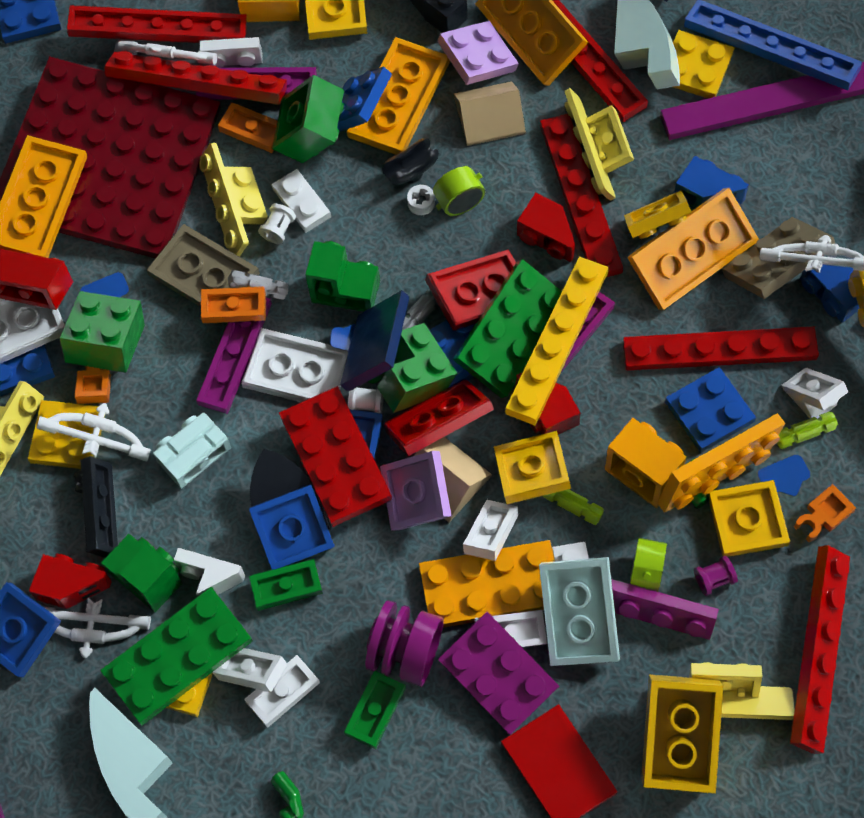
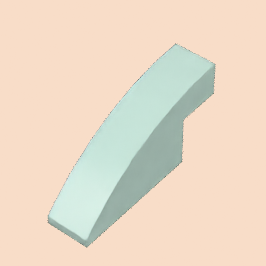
M617 0L614 54L622 68L631 69L648 66V75L656 89L680 86L677 53L671 36L650 0Z
M94 688L90 692L89 699L90 729L97 761L112 796L128 818H168L144 793L173 764L172 761Z

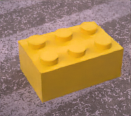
M649 674L641 776L643 787L716 794L723 685L719 680Z

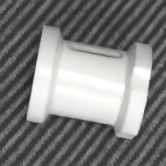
M274 203L269 209L271 212L265 225L260 226L258 232L267 241L282 244L285 239L284 233L289 223L294 222L296 215L290 208Z
M356 387L349 391V409L374 411L375 413L382 414L384 398L378 388L376 390Z

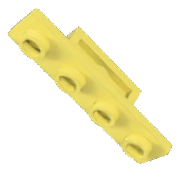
M569 88L564 91L567 102L564 105L569 116L575 120L576 126L573 128L577 140L581 144L583 143L585 152L582 153L583 159L587 167L593 171L592 185L598 195L603 194L610 201L614 200L616 196L608 173L634 160L618 113L611 105L587 117L580 97Z
M209 143L200 157V169L204 172L208 184V194L212 197L216 209V219L220 223L224 234V244L230 252L240 257L249 244L243 224H264L268 216L252 168L224 167L217 144Z
M19 381L5 407L0 406V476L40 407L41 400H44V396L25 381Z
M710 662L691 663L689 678L719 680L722 683L721 718L794 719L795 709L792 688L761 686L762 666L743 663L736 665L713 664Z

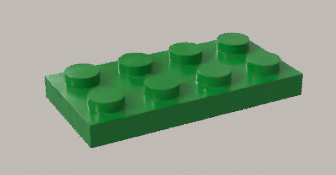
M523 259L517 261L460 347L453 361L500 398L507 397L516 383V375L522 373L562 291Z
M210 587L100 671L141 726H143L253 642V640L214 589Z

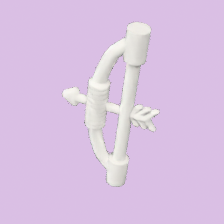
M125 40L118 42L119 52L127 51L132 54L140 52L150 56L171 59L175 57L196 60L197 63L216 65L218 58L216 53L191 52L178 50L172 46L152 43L142 45Z
M828 235L819 238L818 242L806 241V243L784 244L772 249L761 248L760 260L772 262L785 260L808 263L805 268L806 272L815 270L820 273L822 264L851 267L856 271H864V256L856 251L839 247L838 244H831V239ZM804 251L805 254L786 253V252ZM837 255H840V256H845V257H848V258H851V259L834 258V257H836Z
M105 403L96 408V411L99 412L98 416L86 412L84 414L60 413L50 418L42 416L39 418L36 429L53 434L58 432L85 440L82 454L91 453L96 458L99 445L128 453V456L146 462L148 460L151 449L143 447L139 439L132 432L118 425L116 421L104 418L105 414H109L107 404ZM59 422H81L82 425L94 428V430L90 434L60 425ZM100 430L111 434L115 432L130 441L132 445L98 436Z
M88 598L86 613L59 611L53 607H44L58 619L88 622L87 629L73 628L71 630L59 625L54 632L71 639V641L84 642V646L79 648L83 658H87L93 652V649L90 648V643L104 644L105 642L131 637L140 629L149 630L151 617L129 615V617L100 614L102 599L93 602ZM94 622L128 625V629L106 633V631L93 630Z

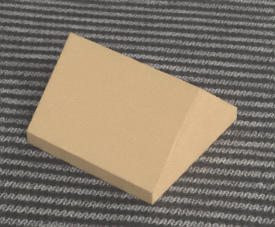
M512 81L454 93L467 146L526 134L519 89Z
M443 437L417 451L414 456L430 451H440L451 510V517L444 519L450 523L489 480L492 474L447 438Z

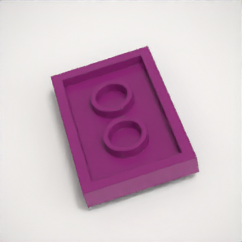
M488 611L438 659L509 735L559 687Z

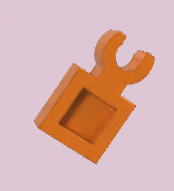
M84 366L85 370L77 371L75 389L77 404L109 403L110 371Z
M832 484L808 504L807 509L812 514L800 516L794 528L797 530L804 524L810 525L813 531L807 536L806 540L812 542L818 537L822 526L831 532L854 513L856 507Z

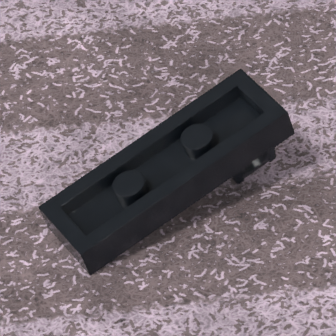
M89 456L80 460L81 470L74 474L75 491L83 494L86 552L106 558L118 545L112 464Z

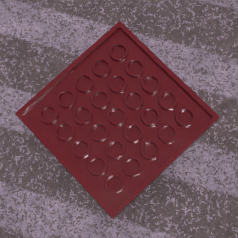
M49 56L0 177V201L27 135L85 150L87 159L58 233L156 259L177 232L200 167V157L207 148L221 103L220 101L156 84L107 77L103 70Z

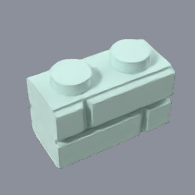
M205 412L198 417H189L182 424L181 431L173 437L167 436L157 444L156 451L153 452L158 464L181 489L231 449L226 435Z

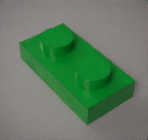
M314 559L249 576L258 611L323 594Z
M374 671L344 734L376 750L406 689L405 684Z

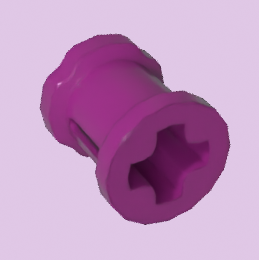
M726 555L719 558L718 562L701 568L698 566L694 568L695 579L705 596L710 595L713 589L728 583L732 585L738 582L736 571Z

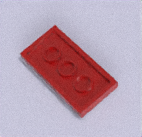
M338 386L279 412L285 429L332 527L393 500L390 490Z

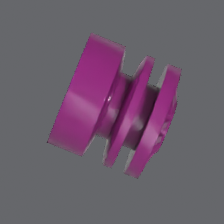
M387 600L370 630L365 667L367 670L374 672L378 669L383 659L381 671L383 675L388 676L396 662L400 663V680L422 687L430 673L439 646L444 618L421 611L414 623L411 624L409 623V606H402L396 617L397 603Z

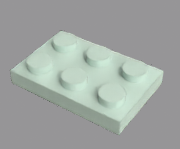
M609 557L541 562L539 570L550 666L618 662L620 654Z

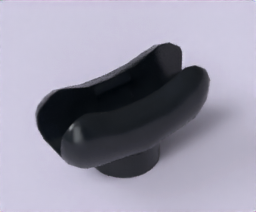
M428 138L420 139L404 151L386 160L382 164V172L393 185H401L406 182L415 183L422 178L426 170L435 164L439 151L437 149L431 150Z

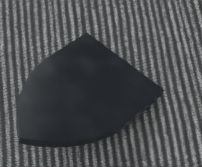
M263 449L251 477V507L310 484L312 485L307 475L291 460L274 451ZM312 485L313 491H314V493H315V496H316V498H317V501H318V504H319V506H320L321 512H322V514H323L324 520H325V522H326L327 528H328V530H329L330 528H329L328 522H327L326 517H325V515H324L323 509H322V507H321V504H320V501H319V499H318V496H317V494H316V492H315V489H314V487H313V485Z

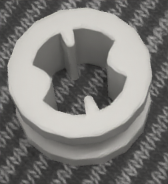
M426 185L412 187L407 194L409 210L416 215L429 214L435 207L433 190ZM420 196L426 197L422 204H416V200H419Z

